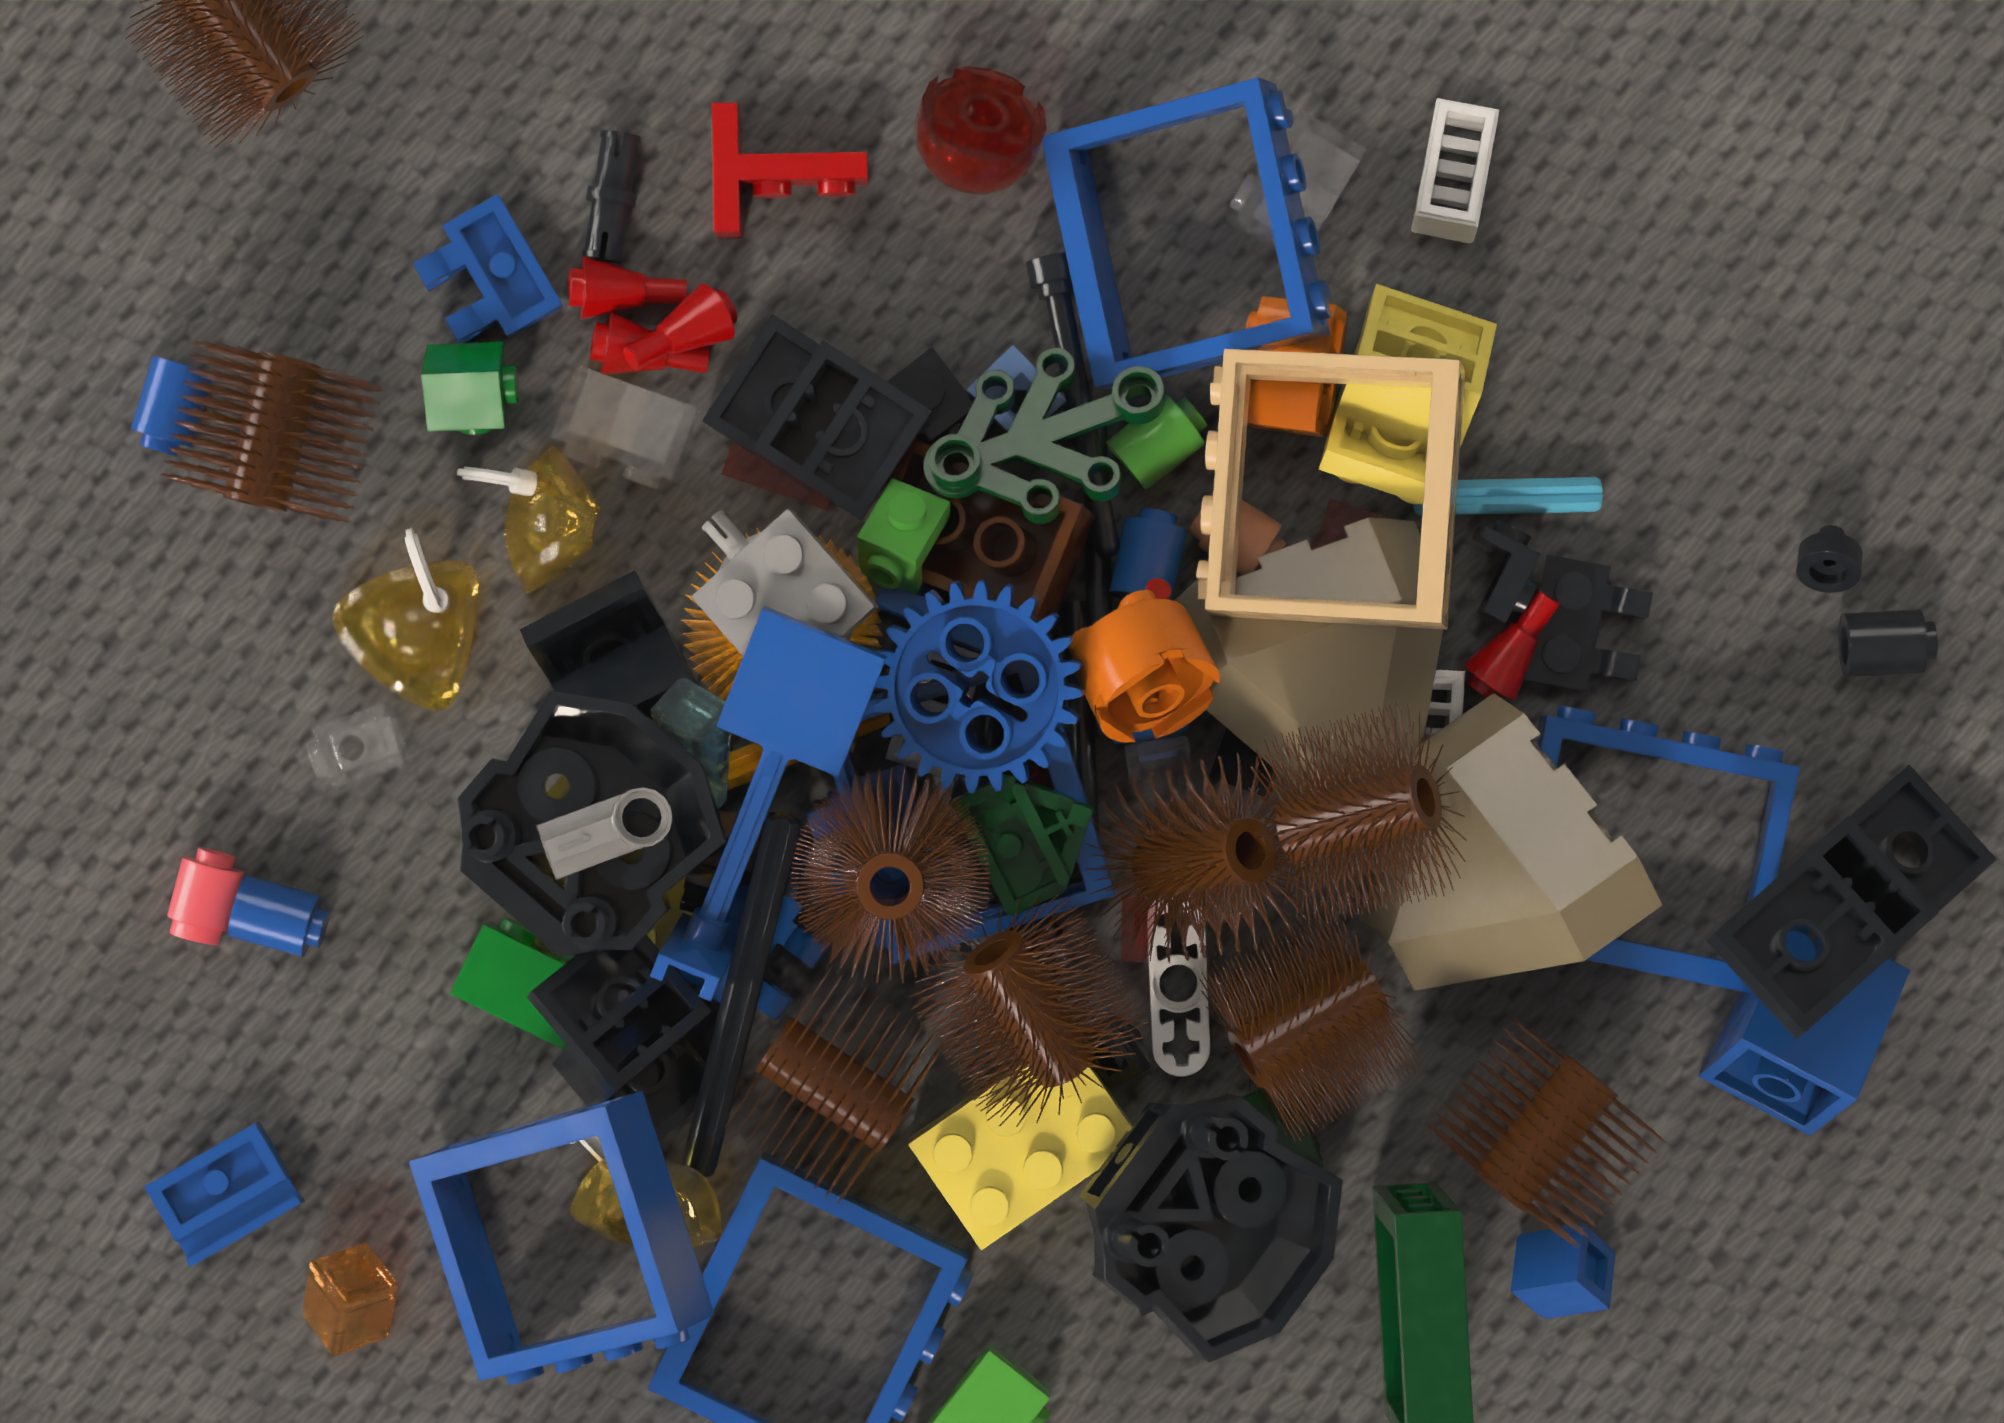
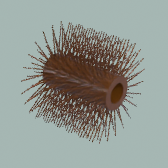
M162 0L130 17L132 18L156 5L163 4L126 28L125 30L140 21L150 19L125 39L129 38L160 14H163L153 24L136 33L135 35L144 31L131 44L152 26L160 24L152 32L133 44V46L146 38L142 43L143 46L136 51L138 52L159 35L154 43L142 50L144 51L152 46L144 54L146 55L159 42L165 41L142 59L144 60L159 49L158 52L152 55L158 54L148 63L149 65L165 50L174 45L170 52L150 65L151 67L163 59L158 64L160 65L164 60L168 59L153 72L155 73L174 58V62L158 71L161 72L166 69L161 74L162 76L176 62L177 64L180 63L160 79L162 80L176 69L169 77L175 76L165 85L185 68H190L188 72L167 86L168 88L178 81L175 84L176 86L180 81L185 80L169 94L189 79L191 81L197 73L201 72L191 83L175 92L178 93L183 90L179 94L181 95L191 84L196 85L176 100L177 102L191 92L186 97L190 98L181 105L183 106L204 88L207 89L202 95L183 107L186 108L190 104L193 106L197 101L199 103L186 115L205 100L208 101L212 95L218 93L209 103L192 113L198 112L194 116L196 117L209 104L219 99L218 102L210 105L212 107L193 121L194 123L203 115H208L203 118L204 121L199 125L201 126L216 112L224 109L216 118L200 129L207 125L210 127L220 116L232 109L227 116L215 122L216 125L203 134V136L206 135L223 120L225 121L229 116L233 115L223 126L209 134L212 135V138L224 126L237 119L227 130L212 140L210 144L221 135L224 136L232 127L246 118L215 148L238 128L240 130L244 123L253 117L225 146L226 148L257 116V121L241 139L239 144L267 111L270 112L256 136L273 110L279 108L276 124L282 106L292 101L296 110L294 98L303 91L315 94L305 90L311 82L333 79L331 77L314 80L316 75L347 63L344 62L317 72V70L356 50L358 47L333 60L330 59L363 36L326 58L337 48L344 46L346 41L365 27H362L337 47L331 49L343 37L352 33V29L360 23L359 21L342 37L333 41L340 32L356 22L355 20L349 24L351 22L349 21L339 32L327 39L332 32L340 29V26L354 15L353 13L341 24L335 25L329 33L323 35L335 23L347 16V14L343 16L347 12L346 10L336 21L322 29L328 25L327 22L348 7L346 6L336 13L337 10L335 9L342 3L340 2L320 19L319 16L340 0L331 4L334 1L332 0L326 7L323 5L329 0L325 1L322 5L318 4L307 15L305 14L322 0H318L305 10L303 9L306 6L312 4L310 3L312 0H309L298 9L295 8L304 0ZM166 5H168L166 8H164V9H163L162 11H160L158 14L153 15V16L147 18L148 16L152 15V14L155 13L156 11H158V10H160L161 8H163V7H165ZM324 8L320 13L309 19L313 13ZM331 15L330 18H329L326 22H324L323 24H321V25H320L319 27H317L316 29H313V28H314L316 25H318L324 18H326L327 16ZM169 22V24L163 30L152 35L156 30H158L159 28H161ZM171 28L166 34H164V35L161 37V35L165 32V30ZM172 34L171 37H168V38L162 40L163 38H165V37H167L168 35ZM180 35L171 44L163 48L168 43V41H170L175 36ZM153 37V38H152L151 40H149L146 44H144L147 39ZM185 44L182 49L169 56L174 50ZM328 46H330V47H329L328 49H326L322 54H320L325 48H327ZM186 50L177 60H175L182 51ZM189 54V56L186 59L179 61L180 59ZM196 56V57H195L192 61H190L184 68H182V69H180L179 71H177L186 61H188L190 58ZM200 66L195 73L184 78L188 73ZM205 76L201 81L194 83L195 81ZM211 78L204 86L194 92L200 84ZM217 87L209 96L199 100L203 95ZM238 95L233 101L229 102L232 98ZM228 99V100H227L225 103H223L216 111H214L213 113L209 114L218 104H220L222 101Z
M203 341L205 343L193 342V344L200 345L197 347L208 349V352L227 355L223 356L227 360L195 354L197 356L190 355L193 356L191 357L192 359L201 360L198 361L200 363L214 365L211 366L213 368L234 371L229 373L235 376L213 369L209 371L198 367L197 369L188 367L189 369L186 370L193 371L190 373L201 375V378L220 381L217 382L220 384L243 387L237 388L243 392L219 384L215 386L202 381L200 383L190 380L189 382L183 381L185 385L193 386L192 388L207 391L205 392L207 394L228 397L223 398L224 401L208 396L204 398L193 394L180 395L185 397L184 399L194 401L195 404L214 407L210 409L236 414H230L235 417L232 418L214 411L210 413L186 407H177L178 411L200 417L199 419L221 423L217 425L240 429L238 430L239 433L219 426L216 428L185 420L184 422L173 421L179 426L187 427L188 430L202 432L208 436L224 438V441L236 442V445L228 442L224 444L208 438L202 439L177 433L176 435L170 434L173 435L171 437L193 443L192 445L210 448L211 451L233 454L232 459L193 449L191 451L170 446L167 448L172 452L182 454V456L196 458L202 462L218 464V467L230 468L229 472L222 469L215 470L199 464L196 466L182 461H164L167 464L173 465V467L203 474L205 477L227 480L226 486L188 476L182 477L165 473L160 475L173 479L175 482L189 484L191 487L223 494L224 498L264 509L287 512L288 509L303 515L309 514L339 522L340 520L352 522V520H348L349 518L341 517L339 514L303 506L302 503L290 502L291 497L296 500L299 498L316 504L321 503L332 507L338 506L345 509H354V506L336 501L333 498L293 489L295 488L293 487L294 484L329 493L358 495L354 491L345 490L343 487L329 485L330 483L307 479L310 477L296 475V472L302 474L306 472L325 479L328 477L342 482L344 480L352 483H361V480L354 479L352 476L339 474L342 472L323 469V466L299 463V461L301 462L300 458L318 464L321 462L334 467L365 469L361 465L353 464L352 461L333 458L336 456L311 452L316 450L304 449L303 446L308 448L312 446L330 453L334 451L348 456L350 454L358 457H367V454L361 453V450L347 448V445L327 442L330 441L327 439L306 436L308 435L306 432L323 438L327 436L343 442L347 440L357 444L359 442L371 443L366 441L368 439L356 437L358 436L356 434L342 432V429L320 426L323 423H315L316 421L312 419L336 427L340 425L353 430L357 428L367 431L365 429L374 431L373 427L365 426L367 424L351 421L355 419L331 415L337 413H331L330 410L349 416L353 414L363 418L365 416L377 417L373 415V412L364 411V408L345 405L349 404L346 402L323 398H329L327 396L341 401L346 399L359 404L363 402L370 405H380V401L372 400V397L359 395L361 394L360 392L339 388L345 386L354 390L359 388L372 392L370 390L377 392L384 390L379 389L381 388L380 386L367 384L371 382L354 379L356 376L326 372L336 370L322 369L318 365L292 357L263 351L256 353L237 346L243 349L240 350L219 342L218 344L220 345ZM231 359H237V360H243V361H249V362L240 363V362H237V361H234V360H231ZM239 375L252 376V378L250 380ZM319 381H323V382L329 383V384H331V385L322 384V383H318V382H319ZM228 400L246 402V404L242 406ZM318 407L329 412L312 410V408Z
M1397 702L1395 703L1402 728V745L1396 732V718H1394L1393 723L1390 705V714L1387 706L1386 710L1393 727L1394 745L1389 737L1390 728H1388V733L1386 730L1384 710H1382V717L1378 707L1382 722L1379 717H1376L1375 722L1372 708L1373 719L1369 714L1377 733V737L1375 735L1374 737L1378 741V750L1372 740V725H1370L1369 732L1366 712H1364L1365 719L1361 713L1368 732L1367 734L1363 728L1365 732L1364 741L1359 717L1357 722L1355 713H1353L1357 728L1352 723L1351 730L1349 718L1346 715L1349 727L1346 721L1344 722L1353 741V745L1350 741L1348 742L1353 747L1354 758L1348 748L1347 731L1345 740L1341 718V727L1337 719L1343 737L1342 740L1338 735L1341 740L1340 749L1335 723L1333 730L1331 720H1329L1334 735L1333 738L1330 730H1328L1327 737L1324 722L1322 721L1325 735L1322 728L1320 729L1329 749L1328 752L1324 747L1329 755L1330 765L1324 756L1323 737L1321 747L1317 725V735L1312 726L1320 747L1319 749L1314 741L1316 756L1313 748L1312 733L1310 730V740L1306 726L1305 729L1309 743L1304 736L1303 744L1301 732L1298 728L1301 739L1300 742L1296 734L1299 741L1298 754L1294 733L1292 731L1294 744L1288 733L1296 756L1288 746L1287 736L1286 747L1283 734L1281 733L1286 752L1281 743L1280 746L1289 761L1290 770L1284 767L1276 735L1274 734L1277 749L1273 740L1272 744L1281 762V766L1276 760L1275 762L1283 772L1286 785L1277 772L1265 739L1264 742L1272 763L1266 754L1265 756L1275 771L1280 786L1273 781L1256 750L1271 782L1262 773L1261 775L1278 793L1281 802L1277 801L1258 774L1250 767L1277 803L1275 805L1248 788L1276 812V820L1250 812L1272 821H1264V823L1276 824L1277 833L1254 838L1278 835L1280 842L1270 848L1281 843L1262 864L1281 847L1286 853L1272 886L1282 868L1291 859L1284 905L1293 862L1296 863V872L1290 890L1291 893L1296 879V918H1298L1299 876L1302 871L1304 883L1302 909H1304V899L1306 898L1309 925L1308 899L1312 889L1315 920L1317 909L1320 925L1322 926L1315 897L1316 884L1321 893V912L1323 899L1327 924L1326 909L1332 920L1324 899L1323 881L1328 888L1327 903L1330 894L1333 919H1335V909L1338 921L1339 918L1334 901L1339 908V914L1341 913V902L1345 920L1343 904L1348 912L1346 908L1347 897L1351 917L1353 918L1351 905L1356 914L1348 893L1349 890L1351 897L1354 898L1353 887L1358 913L1359 903L1362 915H1364L1359 901L1360 897L1362 903H1364V908L1366 899L1368 911L1371 914L1367 901L1368 898L1372 906L1370 901L1371 889L1376 912V901L1380 909L1373 889L1374 886L1376 891L1379 892L1377 890L1378 883L1382 907H1384V899L1386 909H1388L1383 891L1386 896L1387 894L1380 880V873L1382 872V880H1384L1385 876L1387 881L1388 901L1390 902L1391 895L1393 907L1395 908L1392 894L1395 901L1396 897L1389 883V877L1391 880L1393 879L1388 874V865L1395 880V894L1397 885L1400 905L1402 906L1400 895L1405 903L1398 884L1399 881L1401 886H1403V879L1407 901L1409 895L1412 903L1408 886L1411 891L1412 889L1405 877L1404 867L1406 866L1404 865V860L1408 867L1407 874L1410 871L1412 876L1413 895H1415V887L1418 902H1420L1418 892L1420 895L1421 893L1413 875V871L1415 872L1413 860L1419 871L1420 888L1422 881L1425 900H1427L1425 890L1428 897L1429 894L1423 880V876L1425 879L1426 877L1421 870V859L1429 874L1432 895L1434 890L1437 897L1433 881L1435 885L1437 884L1430 872L1428 853L1437 871L1444 896L1443 887L1445 889V885L1438 870V866L1440 868L1441 866L1436 861L1434 849L1441 858L1450 885L1454 891L1447 870L1450 874L1451 872L1442 858L1438 844L1444 847L1461 879L1446 847L1453 855L1454 853L1444 843L1437 831L1439 827L1463 861L1466 862L1441 827L1442 825L1452 832L1455 831L1467 841L1442 817V809L1465 817L1447 809L1451 807L1441 805L1440 796L1459 793L1460 791L1439 794L1437 787L1445 782L1436 785L1453 767L1435 782L1432 772L1442 750V744L1437 757L1428 770L1426 769L1432 726L1430 728L1424 766L1421 765V755L1426 738H1424L1421 748L1419 712V751L1415 756L1413 742L1414 721L1411 728L1408 703L1407 710L1411 735L1410 752L1407 744L1408 732L1405 736L1402 710L1400 717ZM1378 719L1385 731L1387 750L1383 744L1384 739L1381 740L1379 735ZM1354 727L1361 739L1362 749L1360 748V750L1362 751V756L1359 752L1360 745L1357 747L1354 740ZM1330 735L1337 747V755L1335 754L1336 751H1334V755L1331 751ZM1365 736L1368 737L1370 742V753L1365 745ZM1306 742L1313 754V762L1312 757L1310 762L1307 758ZM1341 742L1346 750V760L1341 753ZM1300 746H1301L1302 751H1303V753H1304L1305 760H1304V758H1303V757L1301 756V754H1300ZM1389 746H1390V750H1391L1393 759H1392L1391 756H1390ZM1405 748L1407 749L1409 764L1405 756ZM1400 749H1401V752H1402V760H1401V758H1400V753H1399V752H1400ZM1289 750L1297 761L1298 774L1291 763ZM1317 751L1321 754L1322 768L1317 760ZM1418 753H1419V759H1418V762L1416 763V758H1417V755H1418ZM1300 757L1305 762L1306 772L1302 768ZM1286 769H1287V770L1289 771V773H1290L1291 780H1290V778H1289V775H1288ZM1287 779L1291 785L1292 793H1290ZM1277 787H1279L1282 790L1284 796L1279 792ZM1441 820L1445 822L1450 828L1442 824ZM1415 835L1417 836L1419 847L1417 846ZM1435 835L1438 837L1441 844L1436 841ZM1426 837L1429 839V843H1430V847H1431L1432 854H1431V852H1430V850H1429V847H1428V845H1427V839H1426ZM1422 845L1425 847L1426 855L1424 854ZM1308 862L1312 870V878L1310 876ZM1396 864L1402 873L1401 882L1396 875ZM1325 868H1326V870H1327L1328 880H1327L1326 873H1325V870H1324ZM1363 870L1370 883V899L1364 887V882L1367 886L1368 884L1364 880ZM1372 870L1377 878L1376 886L1371 879ZM1307 874H1308V878H1309V882H1310V890H1309L1308 899H1307V890H1306ZM1347 875L1352 882V892L1347 886ZM1330 876L1334 882L1333 893L1335 887L1338 891L1339 906L1331 891ZM1355 878L1358 879L1357 886H1359V882L1362 885L1363 900L1356 888ZM1341 879H1342V882H1343V884H1344L1345 891L1343 890V888H1342V887L1340 886V884H1339V881H1340ZM1339 887L1345 892V903L1340 894Z
M1238 753V776L1233 797H1231L1224 775L1225 770H1223L1224 764H1222L1220 756L1218 760L1221 767V778L1218 794H1216L1207 777V768H1205L1203 760L1200 763V768L1204 773L1201 797L1190 782V771H1188L1187 765L1183 764L1184 777L1187 780L1184 801L1177 793L1172 783V771L1167 767L1166 776L1170 784L1168 786L1170 788L1168 806L1156 789L1154 773L1151 771L1149 779L1151 781L1150 785L1154 789L1155 814L1142 798L1133 775V788L1137 792V794H1134L1140 800V802H1137L1143 808L1141 811L1144 812L1147 826L1133 813L1116 785L1118 789L1116 791L1122 798L1120 801L1127 809L1123 805L1121 806L1132 817L1127 814L1125 815L1135 821L1137 826L1129 824L1138 828L1142 835L1134 834L1103 802L1110 812L1105 808L1104 810L1119 823L1109 818L1111 821L1130 834L1118 828H1112L1134 838L1137 842L1117 837L1091 820V822L1113 837L1096 830L1097 832L1127 847L1104 840L1102 842L1134 852V854L1114 852L1085 844L1125 858L1095 854L1093 856L1131 861L1118 863H1132L1125 865H1101L1102 867H1132L1085 869H1132L1130 873L1096 879L1095 881L1133 874V877L1090 893L1091 895L1119 885L1106 890L1108 892L1136 882L1123 887L1124 889L1132 886L1103 903L1102 905L1131 890L1099 917L1101 918L1124 899L1140 890L1142 891L1141 894L1117 913L1119 914L1138 899L1114 925L1115 927L1127 915L1113 937L1116 936L1132 911L1134 912L1147 902L1145 908L1131 922L1132 924L1144 911L1130 933L1131 935L1139 924L1130 942L1131 944L1135 937L1130 952L1133 950L1149 908L1151 909L1154 906L1155 912L1148 919L1149 921L1154 916V921L1147 930L1148 932L1153 925V929L1147 939L1148 941L1151 936L1147 948L1149 949L1150 946L1148 956L1150 955V961L1156 927L1163 911L1165 915L1164 929L1166 928L1164 938L1167 935L1164 946H1166L1165 953L1167 952L1166 958H1168L1169 963H1171L1170 936L1175 919L1182 937L1181 944L1183 943L1182 950L1184 949L1183 955H1185L1186 961L1190 959L1186 948L1190 922L1199 937L1200 953H1202L1203 958L1207 957L1205 950L1207 948L1203 943L1207 921L1218 939L1217 945L1220 955L1224 954L1221 942V929L1224 918L1236 938V950L1240 952L1241 946L1238 939L1240 938L1238 936L1240 914L1253 934L1255 949L1257 950L1258 940L1255 936L1257 934L1255 933L1253 906L1267 924L1275 946L1274 931L1270 926L1272 924L1268 920L1269 916L1266 913L1261 894L1276 908L1291 935H1293L1290 930L1291 927L1287 923L1289 920L1282 914V912H1285L1276 902L1280 905L1282 904L1273 898L1272 894H1276L1269 891L1266 885L1273 884L1274 882L1272 877L1275 878V876L1270 875L1271 872L1278 873L1279 869L1274 868V866H1281V864L1275 862L1282 863L1281 860L1284 859L1278 857H1285V855L1276 856V854L1286 853L1283 852V849H1279L1262 864L1276 849V846L1270 847L1275 845L1279 838H1277L1278 835L1274 837H1254L1275 833L1277 831L1276 824L1267 828L1266 825L1269 823L1259 821L1261 817L1254 815L1252 818L1253 814L1251 813L1248 816L1249 810L1250 812L1253 811V805L1258 799L1253 803L1255 794L1251 791L1245 806L1243 804L1242 773L1240 775L1242 766H1240L1241 760ZM1257 756L1255 772L1259 774L1260 770H1258L1259 762ZM1256 774L1254 775V781H1253V785H1252V790H1253L1254 792H1255V788H1256V786H1257V784H1258V782H1259V779H1258V781H1257V783H1256V780H1257ZM1268 791L1266 792V795L1264 797L1265 799H1268L1270 796V794L1268 795ZM1225 794H1226V800H1227V805H1228L1227 811H1226ZM1263 801L1256 812L1258 815H1261V812L1267 806H1264L1265 803ZM1272 811L1268 818H1271L1275 812ZM1123 840H1127L1139 845L1136 848H1134L1128 843L1124 842ZM1290 863L1285 864V866L1290 867L1291 865ZM1281 872L1279 873V875L1288 880L1287 875ZM1275 882L1273 886L1285 896L1286 891L1279 886L1285 889L1287 887ZM1254 888L1257 889L1259 897L1257 896ZM1144 895L1149 897L1135 909ZM1287 896L1286 898L1296 908V903L1289 896ZM1244 897L1246 898L1248 911H1247V908H1246V904H1245V901H1244Z
M880 766L876 787L879 811L868 772L866 771L867 775H865L864 791L856 773H854L856 778L854 777L855 782L853 781L854 785H852L853 794L844 780L843 783L847 790L843 784L845 792L841 789L849 804L842 793H839L834 787L840 795L839 798L832 789L847 812L831 793L848 818L832 798L830 799L835 806L825 798L833 809L823 800L821 801L832 813L822 804V807H820L816 803L814 804L821 811L816 810L821 816L814 811L813 813L832 828L826 826L814 816L810 817L808 815L807 817L812 820L811 822L806 821L826 833L817 830L812 825L802 824V826L814 830L824 837L816 835L807 829H801L802 831L810 833L826 843L814 839L805 833H800V835L818 843L802 838L798 840L808 842L822 849L798 842V845L813 850H804L797 847L795 848L796 850L805 851L812 855L795 852L796 855L817 860L794 857V859L810 863L793 862V864L821 868L792 867L793 869L810 872H791L796 875H808L807 877H791V879L818 880L790 882V884H811L794 887L793 889L820 887L792 892V894L817 891L804 896L791 897V899H804L816 896L796 902L795 904L824 897L812 903L794 907V909L804 908L820 903L799 912L807 911L810 913L798 918L809 917L824 908L827 909L797 923L808 922L817 917L815 921L805 926L807 927L816 922L814 926L804 931L806 932L815 926L818 928L835 916L812 934H816L831 923L826 929L811 939L814 940L830 928L824 935L813 942L811 946L827 935L821 941L823 942L839 927L820 946L822 947L833 937L820 953L831 942L833 943L836 940L833 946L835 944L836 946L830 952L834 951L831 957L835 954L829 962L830 964L845 946L842 951L844 952L840 967L842 968L857 943L852 977L872 933L866 956L865 978L881 920L883 919L877 974L878 983L887 919H889L891 981L894 920L902 982L904 983L905 972L903 935L915 978H917L916 962H918V955L929 977L927 970L929 971L928 955L930 954L928 950L939 968L941 967L932 953L933 951L940 962L934 951L935 949L941 958L936 947L951 964L940 947L943 948L950 958L951 956L935 937L934 933L948 951L952 953L933 927L950 948L952 947L946 939L961 953L947 937L948 935L961 948L947 930L960 943L959 939L969 946L970 944L960 938L959 934L967 940L970 939L963 935L961 931L959 932L958 928L966 934H970L949 918L960 923L968 930L971 929L976 933L977 931L958 921L949 913L976 928L977 926L957 914L962 915L968 920L971 919L974 922L983 924V922L973 919L957 909L967 912L974 917H983L955 904L957 903L979 913L983 912L968 907L965 904L987 909L961 898L987 904L970 897L990 899L989 897L974 895L970 892L989 894L988 892H981L963 886L989 889L973 884H990V882L964 879L989 880L990 877H976L973 875H989L990 872L981 873L974 872V870L990 868L962 867L990 865L989 862L971 863L989 859L987 857L965 860L976 856L988 855L989 853L985 852L966 856L973 852L989 849L981 847L976 850L966 851L986 845V843L983 844L982 842L972 847L958 850L967 845L986 840L980 838L960 845L982 835V833L979 835L976 833L982 829L978 831L975 829L982 825L977 826L976 824L968 828L977 821L975 820L966 825L970 820L977 817L974 816L965 821L970 817L968 816L951 830L945 832L968 814L966 813L955 821L970 807L952 819L970 803L954 813L961 806L960 804L944 819L961 802L960 800L955 806L951 807L961 795L953 803L950 802L952 799H949L952 794L948 796L952 791L948 792L951 788L950 786L943 796L939 797L941 794L939 793L941 790L939 789L941 786L940 780L926 803L929 796L928 784L930 781L928 780L930 773H928L910 815L917 789L916 771L901 828L899 829L904 790V766L896 827L893 829V767H891L889 788V825ZM828 815L834 818L841 826L834 822ZM827 819L834 823L841 831L835 828ZM814 821H816V822H818L819 824L823 825V826L826 827L828 830H830L832 833L826 831L825 829H823L822 827H820L818 824H816ZM958 828V829L955 830L953 833H951L950 835L946 836L948 833H950V832L953 831L954 829ZM968 831H971V832H969L968 834H966V835H964V836H962V837H960V838H957V839L953 840L954 838L958 837L959 835H961V834H963V833H966V832H968ZM969 835H972V836H970L969 838H967V839H965V840H963V841H961V842H959V843H956V844L952 845L953 843L959 841L960 839L965 838V837H967V836H969ZM832 855L841 856V857H843V858H845V859H840V858H837V857L832 856ZM832 860H838V861H841V862H843V863H837V862L832 861ZM828 865H839L841 867L836 868ZM943 865H952L948 867H939ZM885 867H895L902 870L906 875L899 879L890 880L880 876L877 871ZM839 870V871H843V872H829V871ZM942 870H952V872H940V871H942ZM945 874H947V875H955V876L944 877V876H940V875H945ZM828 875H843V876H840V877H830V876H828ZM947 879L954 882H944L941 880ZM833 880H842L838 882H829ZM939 884H945V885H948V886H950V887H945V886H942V885H939ZM937 888H943L951 892L942 891ZM825 903H828L827 905L823 906L822 908L817 909V910H815V911H812L813 909H815V908H817V907H819V906H821V905H823V904H825ZM836 911L834 914H832V915L829 916L828 918L824 919V918L827 917L829 914H831L832 912ZM940 914H941L943 917H945L952 925H950L948 922H946V921L940 916ZM940 920L945 922L953 931L947 928Z
M1043 893L1015 928L1018 919L1017 915L1012 931L1009 930L1023 898L1007 930L999 933L1002 908L1000 906L997 934L988 938L983 924L980 923L986 940L981 942L977 938L980 942L979 945L968 940L976 946L971 952L961 951L960 953L956 950H950L951 952L967 956L966 960L951 962V964L964 963L962 967H941L953 970L915 981V983L954 971L962 972L945 980L927 983L926 985L937 984L910 996L911 998L937 985L939 987L946 986L934 994L919 999L920 1001L927 998L911 1008L912 1010L937 994L953 989L943 998L930 1001L929 1003L938 1002L918 1012L917 1014L925 1011L918 1019L938 1003L955 996L950 1002L940 1004H947L944 1008L925 1016L924 1018L934 1014L921 1023V1025L935 1015L937 1016L930 1024L937 1019H942L925 1030L937 1024L930 1031L932 1032L941 1023L947 1024L931 1033L932 1035L940 1031L932 1039L952 1025L944 1035L938 1038L947 1036L935 1045L947 1037L949 1038L945 1043L955 1039L939 1049L940 1051L952 1044L944 1051L946 1052L955 1043H961L960 1046L946 1053L948 1054L956 1050L946 1058L947 1060L964 1047L952 1059L959 1055L962 1056L949 1064V1066L963 1056L965 1057L960 1060L958 1065L963 1060L971 1058L953 1070L955 1071L965 1065L958 1073L969 1064L975 1063L973 1067L958 1074L961 1075L970 1070L961 1079L980 1066L974 1074L965 1079L976 1076L962 1085H966L976 1077L978 1078L974 1080L972 1085L978 1080L985 1078L966 1090L969 1091L982 1083L972 1092L973 1096L983 1091L974 1100L994 1086L988 1094L979 1098L990 1095L976 1106H979L995 1095L986 1104L987 1107L980 1111L996 1103L986 1112L987 1114L1009 1095L1002 1105L1004 1107L988 1120L1007 1107L1000 1116L1002 1117L1015 1100L1026 1092L1023 1101L999 1126L1026 1101L1019 1114L1020 1116L1032 1094L1041 1085L1043 1088L1017 1126L1044 1089L1045 1092L1040 1108L1042 1110L1036 1123L1039 1121L1053 1087L1060 1086L1058 1115H1060L1061 1096L1064 1099L1063 1084L1071 1081L1082 1103L1073 1081L1074 1078L1078 1077L1086 1086L1079 1076L1082 1074L1103 1088L1083 1073L1087 1067L1090 1068L1089 1066L1122 1072V1070L1091 1063L1093 1059L1136 1054L1095 1056V1052L1123 1053V1051H1108L1107 1049L1145 1038L1143 1036L1104 1048H1097V1046L1110 1040L1134 1036L1135 1034L1121 1035L1149 1021L1125 1032H1111L1140 1020L1141 1018L1128 1022L1147 1009L1133 1017L1131 1015L1118 1019L1142 1006V1004L1131 1010L1129 1009L1137 1003L1136 1001L1122 1006L1137 994L1129 999L1124 997L1116 1001L1133 990L1131 989L1119 996L1127 988V985L1115 990L1122 983L1109 993H1106L1111 986L1122 981L1111 984L1124 974H1121L1107 985L1105 984L1114 978L1113 975L1109 979H1103L1120 968L1107 976L1105 975L1114 967L1105 974L1096 976V974L1115 965L1114 963L1104 968L1112 959L1095 973L1093 972L1098 965L1109 960L1098 963L1110 953L1094 964L1092 963L1101 956L1098 955L1096 958H1090L1107 947L1094 955L1092 954L1100 946L1092 953L1082 954L1102 944L1099 943L1091 947L1099 939L1080 952L1085 944L1095 940L1094 938L1087 941L1097 932L1084 941L1082 939L1087 935L1079 937L1092 929L1093 926L1081 934L1079 933L1087 926L1079 932L1067 935L1088 923L1087 921L1078 926L1086 919L1084 918L1067 931L1072 925L1071 923L1082 919L1080 917L1072 921L1082 914L1083 911L1071 920H1069L1072 916L1070 915L1058 928L1052 930L1054 927L1052 925L1056 921L1080 906L1067 912L1073 907L1072 905L1056 920L1052 921L1056 916L1055 914L1046 926L1037 930L1044 920L1072 899L1071 897L1055 909L1059 904L1057 903L1046 917L1034 926L1035 919L1060 893L1035 916L1040 907L1039 905L1028 924L1019 933L1016 931ZM1034 921L1031 929L1025 932L1028 926ZM1069 925L1061 936L1050 940L1059 929ZM1049 927H1051L1049 932L1043 934ZM1042 931V932H1041L1040 934H1038L1034 939L1031 940V937H1032V936H1034V935L1037 934L1038 932ZM1076 934V935L1073 936L1069 941H1067V942L1065 943V941L1067 940V938H1068L1070 935ZM1066 937L1061 945L1053 947L1061 938ZM1080 939L1071 949H1066L1068 943ZM1082 946L1079 951L1071 952L1072 950ZM1076 953L1072 958L1063 961L1067 955ZM1089 955V956L1086 957L1082 962H1080V963L1078 964V962L1080 961V959H1081L1082 957ZM1079 958L1074 966L1067 968L1073 960ZM1092 961L1083 971L1079 970L1080 965ZM945 962V963H938V964H939V965H944V964H950V963H949V962ZM1095 967V968L1092 970V972L1084 973L1085 971H1087V970H1089V969ZM1089 974L1085 979L1076 982L1080 976ZM965 977H968V978L965 979L963 982L957 983V982H959L960 980L964 979ZM1100 977L1095 983L1090 985L1095 978ZM957 979L951 984L940 985L946 981ZM1091 980L1087 987L1079 989L1086 981ZM1105 982L1097 991H1092L1093 986ZM1108 988L1104 993L1097 994L1098 992ZM1124 988L1118 995L1109 997V995ZM1102 995L1098 1000L1089 1003L1093 997ZM1113 998L1110 1002L1104 1005L1107 999ZM1104 1001L1099 1008L1092 1010L1096 1004ZM1118 1003L1110 1012H1101L1107 1006ZM1134 1003L1124 1012L1108 1016L1109 1014ZM950 1006L956 1007L951 1013L937 1018L946 1008ZM964 1010L958 1018L951 1019L956 1012ZM950 1015H952L948 1021L943 1022ZM1117 1016L1116 1018L1101 1024L1105 1018ZM967 1017L965 1022L955 1024L962 1018ZM1132 1017L1117 1027L1104 1030L1113 1022ZM962 1024L960 1027L948 1032L954 1025ZM966 1026L963 1034L953 1037L961 1028ZM979 1030L975 1036L966 1039L971 1032ZM1118 1034V1035L1113 1036V1037H1111V1038H1109V1039L1100 1040L1101 1038H1103V1037L1106 1036V1035ZM966 1035L963 1041H959L963 1036ZM1100 1036L1097 1039L1090 1042V1040H1092L1094 1037ZM982 1037L979 1042L970 1044L973 1040ZM977 1044L973 1048L964 1051L967 1046ZM980 1047L977 1054L967 1057L975 1048ZM993 1050L987 1058L981 1059L985 1052ZM996 1057L994 1062L984 1064L991 1058ZM991 1064L989 1067L977 1072L983 1065ZM995 1067L991 1074L982 1077L990 1068ZM1007 1070L1001 1078L995 1079L1000 1072ZM1010 1077L1003 1087L993 1091L1000 1081ZM1029 1077V1080H1028V1081H1026L1025 1083H1023L1022 1085H1020L1023 1081H1025V1080ZM990 1082V1084L987 1087L974 1093L983 1084ZM1018 1082V1084H1017L1014 1088H1012V1089L1009 1091V1089L1011 1088L1012 1084H1015V1083ZM1025 1085L1021 1092L1006 1104L1014 1091ZM1035 1085L1031 1093L1027 1096L1029 1089ZM1009 1086L1003 1097L988 1105L1004 1088ZM1048 1087H1051L1050 1090H1049V1092H1048V1095H1047V1097H1046V1100H1045V1102H1044L1045 1095H1046V1092H1047V1088H1048Z
M1320 911L1319 914L1324 920L1328 932L1323 925H1320L1322 934L1310 914L1309 917L1321 941L1308 921L1305 919L1312 936L1299 918L1310 941L1309 943L1293 919L1302 935L1304 943L1292 926L1290 927L1299 945L1292 938L1285 925L1284 927L1292 939L1297 953L1283 931L1281 930L1289 949L1276 931L1287 956L1281 950L1278 943L1275 942L1280 952L1279 955L1268 939L1276 956L1275 958L1261 938L1272 958L1273 964L1259 942H1257L1265 958L1264 960L1255 949L1263 967L1259 965L1249 946L1247 947L1255 959L1256 966L1245 952L1251 966L1250 968L1245 963L1240 952H1238L1249 971V976L1236 955L1234 956L1238 961L1241 972L1233 964L1231 958L1229 959L1239 979L1236 978L1226 960L1225 962L1232 973L1233 979L1222 965V969L1228 979L1227 981L1216 966L1226 985V989L1213 969L1212 971L1215 974L1217 983L1206 972L1216 991H1213L1204 975L1203 977L1220 1007L1201 981L1221 1014L1202 990L1201 992L1226 1024L1225 1026L1206 1006L1228 1032L1227 1036L1214 1025L1216 1029L1229 1039L1232 1048L1224 1047L1234 1051L1240 1065L1236 1069L1242 1066L1249 1076V1090L1251 1080L1257 1085L1262 1109H1264L1259 1089L1262 1088L1272 1118L1276 1124L1266 1096L1267 1093L1281 1126L1287 1135L1273 1104L1274 1101L1294 1141L1296 1140L1281 1110L1299 1140L1302 1141L1292 1125L1293 1122L1303 1136V1130L1298 1120L1305 1126L1309 1135L1311 1134L1298 1112L1299 1110L1313 1132L1315 1131L1309 1123L1308 1116L1314 1124L1317 1125L1310 1109L1314 1111L1324 1128L1315 1111V1106L1326 1122L1327 1120L1321 1106L1327 1111L1333 1122L1321 1099V1095L1337 1119L1338 1117L1334 1113L1329 1099L1336 1109L1339 1110L1340 1114L1342 1113L1332 1094L1338 1099L1345 1112L1346 1110L1338 1098L1339 1093L1350 1109L1343 1091L1356 1108L1343 1081H1345L1359 1105L1361 1104L1355 1096L1351 1084L1363 1101L1364 1098L1354 1079L1360 1084L1370 1101L1359 1076L1372 1095L1373 1093L1365 1076L1379 1095L1366 1067L1383 1092L1384 1090L1380 1086L1373 1069L1386 1087L1387 1085L1376 1064L1382 1069L1392 1087L1393 1085L1386 1075L1381 1061L1395 1082L1396 1079L1387 1061L1397 1073L1400 1081H1402L1389 1058L1388 1052L1405 1078L1407 1077L1402 1071L1396 1056L1405 1066L1408 1074L1410 1073L1398 1049L1403 1053L1416 1074L1394 1034L1419 1068L1394 1028L1418 1057L1419 1055L1389 1018L1391 1017L1414 1040L1389 1013L1390 1009L1407 1021V1019L1388 1005L1385 996L1397 998L1384 994L1379 986L1378 981L1384 975L1377 980L1369 970L1370 954L1367 966L1361 961L1357 936L1355 935L1359 959L1356 958L1344 921L1342 920L1352 951L1349 950L1336 918L1334 920L1344 944L1328 914V920L1338 940ZM1326 934L1328 935V937H1329L1330 940L1332 941L1333 946L1330 944V942H1329V940H1328ZM1316 939H1317L1318 942L1320 943V945H1321V947L1323 948L1324 952H1323V951L1321 950V948L1319 947V945H1318ZM1324 939L1327 941V943H1328V945H1329L1331 951L1329 950V948H1328L1327 944L1325 943ZM1313 942H1314L1315 945L1318 947V950H1319L1320 954L1317 952V950H1316V948H1315ZM1302 945L1304 946V948H1305L1306 951L1308 952V954H1309V956H1310V959H1309L1308 956L1306 955V953H1305V951H1304ZM1292 950L1294 951L1295 955H1296L1297 958L1299 959L1301 965H1300L1299 962L1296 960V958H1295V956H1294ZM1300 950H1301L1302 953L1304 954V956H1305V958H1306L1308 964L1306 963V961H1305L1304 957L1302 956ZM1288 952H1289L1290 955L1293 957V959H1294V961H1295L1297 967L1294 965V963H1293L1291 957L1289 956ZM1277 955L1285 965L1286 970L1282 967ZM1264 963L1266 964V966H1267L1268 969L1270 970L1273 979L1271 978L1270 974L1268 973V971H1267V969H1266ZM1269 963L1271 964L1272 968H1273L1274 971L1276 972L1278 978L1276 977V975H1275V974L1273 973V971L1271 970ZM1277 963H1278L1279 966L1281 967V969H1282V971H1283L1285 977L1283 976V974H1282L1281 970L1279 969ZM1254 968L1256 969V971H1257L1258 974L1260 975V977H1261L1263 983H1262V982L1260 981V979L1258 978V976H1257V974H1256ZM1260 970L1262 971V973H1263L1264 977L1266 978L1267 982H1266L1265 979L1263 978V976H1262ZM1239 973L1241 974V976L1243 977V979H1244L1245 982L1247 983V986H1248L1249 990L1246 988V986H1245L1243 980L1241 979ZM1244 973L1246 974V976L1248 977V979H1249V981L1251 982L1252 986L1254 987V990H1253V988L1250 986V984L1248 983V981H1247V979H1246ZM1252 973H1253L1254 976L1257 978L1259 985L1257 984V982H1256L1255 978L1253 977ZM1229 978L1231 979V981L1233 982V984H1234L1235 987L1237 988L1239 995H1238L1237 992L1234 990V988H1233V986H1232V984H1231ZM1227 983H1228L1229 986L1232 988V990H1233V992H1234V994H1235V996H1236L1238 1002L1236 1001V999H1235L1234 995L1232 994L1230 988L1228 987ZM1220 984H1221V986L1223 987V989H1224V991L1226 992V994L1228 995L1230 1001L1227 999V997H1226L1225 994L1223 993V991H1222V989H1221V987H1220ZM1215 985L1218 987V989H1219L1220 992L1222 993L1225 1002L1222 1000V998H1221V996H1220V994H1219L1217 988L1215 987ZM1383 1038L1385 1039V1041L1387 1042V1044L1390 1046L1391 1051H1390L1389 1048L1387 1047V1045H1386V1043L1384 1042ZM1389 1039H1390L1391 1042L1393 1043V1045H1394L1396 1051H1395L1394 1048L1391 1046V1044H1390V1042H1389ZM1379 1044L1381 1045V1047H1382L1383 1051L1385 1052L1386 1056H1385L1384 1053L1381 1051ZM1375 1046H1376L1377 1049L1380 1051V1053H1381V1055H1382L1384 1061L1382 1060V1058L1380 1057V1055H1379L1378 1052L1376 1051ZM1366 1052H1367L1368 1055L1370 1056V1058H1371V1060H1372L1374 1066H1373L1372 1063L1369 1061ZM1361 1053L1363 1054V1056H1364V1057L1366 1058V1060L1368 1061L1369 1066L1367 1065L1366 1061H1365L1364 1058L1362 1057ZM1356 1057L1358 1058V1060H1359L1360 1064L1362 1065L1364 1071H1363L1362 1068L1359 1066V1063H1358ZM1353 1061H1354V1062L1356 1063V1065L1358 1066V1068H1359V1070H1360L1362 1076L1360 1075V1073H1359L1358 1070L1356 1069V1067H1355ZM1344 1067L1347 1069L1352 1081L1346 1074ZM1339 1068H1340V1069L1342 1070V1072L1345 1074V1076H1346V1078H1347V1080H1348V1083H1347V1081L1345 1080V1078H1344V1076L1342 1075V1073L1340 1072ZM1334 1072L1336 1073V1075H1337L1338 1079L1340 1080L1342 1086H1341L1340 1083L1337 1081V1078H1336ZM1331 1076H1332V1077L1334 1078V1080L1336 1081V1083H1337V1085H1338L1340 1091L1338 1090V1088L1336 1087V1085H1335L1334 1082L1332 1081ZM1322 1082L1325 1084V1086H1326V1088H1327L1329 1094L1331 1095L1332 1099L1330 1098V1096L1328 1095V1093L1325 1091ZM1317 1083H1318V1084L1320 1085V1087L1323 1089V1091H1324V1093H1325V1095H1326V1098H1325V1096L1323 1095V1093H1322V1091L1320 1090V1088L1318 1087ZM1312 1087L1314 1088V1090H1315L1316 1094L1318 1095L1320 1101H1319L1318 1098L1315 1096ZM1309 1091H1310V1092L1312 1093V1095L1314 1096V1098H1315V1100H1316L1318 1106L1316 1105V1103L1314 1102V1100H1313L1312 1097L1310 1096ZM1305 1092H1306L1307 1095L1309 1096V1098H1310L1312 1104L1310 1103V1101H1309L1308 1097L1306 1096ZM1300 1097L1303 1099V1101H1304V1103H1305V1105H1306L1308 1111L1310 1112V1114L1307 1112V1110H1306L1305 1107L1303 1106V1104H1302V1102H1301V1100H1300ZM1295 1098L1298 1100V1102H1299L1300 1105L1302 1106V1108H1303V1110H1304V1113L1302 1112V1110H1301V1108L1299 1107L1298 1103L1296 1102ZM1289 1100H1290L1291 1104L1293 1105L1295 1111L1297 1112L1298 1116H1297V1115L1295 1114V1112L1293 1111V1109H1292V1107H1291V1105H1290V1103H1289ZM1287 1106H1288L1289 1109L1292 1111V1113H1293V1115H1294V1117H1295L1297 1123L1295 1122V1120H1294L1293 1117L1291 1116L1290 1112L1288 1111ZM1283 1107H1284L1285 1110L1287 1111V1113H1288V1115H1289V1117H1290V1120H1289L1287 1114L1285 1113Z
M831 966L797 1018H789L755 1069L759 1075L724 1128H726L760 1076L763 1075L770 1080V1083L735 1136L744 1126L771 1084L775 1083L782 1089L747 1143L753 1137L782 1092L785 1090L793 1095L758 1151L769 1138L795 1098L804 1104L769 1158L778 1149L805 1107L808 1105L815 1110L780 1166L786 1161L818 1113L826 1117L792 1173L795 1172L828 1122L832 1121L838 1126L827 1140V1143L810 1167L803 1181L807 1179L841 1128L847 1131L848 1134L814 1188H817L827 1172H829L851 1137L854 1136L860 1140L831 1184L826 1196L847 1170L863 1144L865 1143L871 1147L846 1185L845 1190L837 1201L839 1203L863 1171L873 1153L876 1151L880 1153L915 1100L912 1097L938 1057L939 1049L943 1047L945 1041L936 1050L921 1074L918 1075L908 1093H905L900 1088L911 1074L934 1034L929 1037L896 1086L890 1083L889 1080L915 1042L922 1027H920L906 1046L886 1078L884 1079L877 1073L907 1029L911 1018L902 1031H900L874 1071L866 1067V1065L892 1027L900 1011L893 1018L863 1064L854 1058L889 1004L878 1016L852 1056L843 1050L866 1017L877 997L870 1004L841 1049L832 1044L862 998L866 988L830 1041H827L820 1035L855 981L820 1032L817 1034L809 1029V1027L844 974L835 984L808 1026L806 1027L798 1021L833 966Z
M1512 1019L1523 1031L1534 1038L1537 1043L1560 1060L1559 1066L1556 1068L1553 1064H1550L1539 1053L1505 1029L1504 1031L1518 1045L1552 1072L1550 1077L1547 1078L1520 1055H1517L1500 1041L1495 1040L1517 1062L1544 1083L1542 1087L1539 1088L1537 1085H1534L1519 1071H1516L1507 1062L1501 1060L1497 1055L1488 1050L1487 1052L1492 1058L1514 1075L1517 1080L1532 1090V1093L1535 1094L1533 1098L1530 1099L1524 1092L1516 1088L1491 1067L1478 1061L1487 1072L1513 1092L1517 1098L1527 1104L1524 1109L1520 1106L1518 1107L1503 1092L1498 1091L1488 1081L1486 1082L1478 1074L1471 1071L1470 1073L1476 1080L1498 1097V1100L1516 1112V1119L1514 1120L1502 1108L1497 1107L1476 1089L1471 1088L1467 1083H1463V1086L1472 1095L1497 1114L1499 1119L1509 1125L1506 1130L1473 1103H1469L1461 1095L1453 1093L1460 1102L1467 1106L1468 1110L1480 1118V1121L1498 1133L1499 1140L1497 1141L1487 1130L1484 1131L1471 1118H1467L1449 1103L1444 1104L1456 1117L1465 1123L1464 1125L1478 1134L1480 1139L1492 1146L1490 1150L1487 1147L1485 1149L1469 1133H1465L1454 1122H1450L1439 1113L1436 1115L1452 1132L1463 1139L1465 1144L1482 1156L1480 1157L1483 1159L1480 1161L1469 1150L1464 1149L1457 1141L1447 1136L1443 1131L1438 1130L1432 1124L1428 1125L1436 1133V1136L1448 1144L1449 1148L1464 1158L1462 1160L1475 1168L1474 1171L1493 1189L1522 1211L1527 1210L1556 1235L1559 1234L1568 1243H1572L1576 1248L1577 1246L1580 1248L1577 1242L1570 1237V1234L1560 1228L1558 1223L1544 1214L1543 1210L1533 1204L1532 1201L1535 1200L1539 1205L1542 1204L1556 1218L1559 1217L1570 1228L1573 1227L1581 1235L1588 1238V1234L1572 1221L1571 1217L1541 1194L1543 1193L1541 1190L1544 1188L1553 1198L1563 1203L1573 1213H1576L1584 1221H1588L1591 1225L1597 1227L1584 1211L1558 1190L1560 1189L1549 1183L1552 1178L1557 1184L1559 1182L1574 1197L1579 1198L1589 1208L1591 1207L1598 1214H1602L1605 1217V1213L1590 1201V1198L1559 1174L1558 1170L1561 1167L1589 1191L1594 1192L1603 1201L1605 1200L1614 1206L1612 1201L1603 1195L1602 1191L1577 1172L1576 1168L1566 1162L1567 1158L1570 1157L1592 1176L1594 1175L1604 1185L1609 1186L1613 1191L1618 1192L1622 1196V1192L1593 1168V1165L1575 1153L1576 1147L1579 1146L1592 1159L1594 1158L1608 1171L1610 1170L1618 1178L1631 1185L1621 1172L1595 1152L1591 1146L1582 1141L1585 1136L1592 1141L1594 1140L1606 1152L1613 1155L1633 1172L1635 1171L1637 1174H1640L1622 1155L1591 1130L1594 1125H1597L1609 1137H1612L1621 1146L1648 1164L1646 1159L1627 1144L1624 1139L1599 1120L1603 1114L1641 1144L1657 1153L1640 1135L1610 1112L1608 1108L1612 1103L1662 1142L1666 1141L1645 1124L1643 1120L1627 1109L1625 1105L1616 1099L1618 1095L1569 1055L1564 1058L1552 1046L1550 1047L1517 1020Z

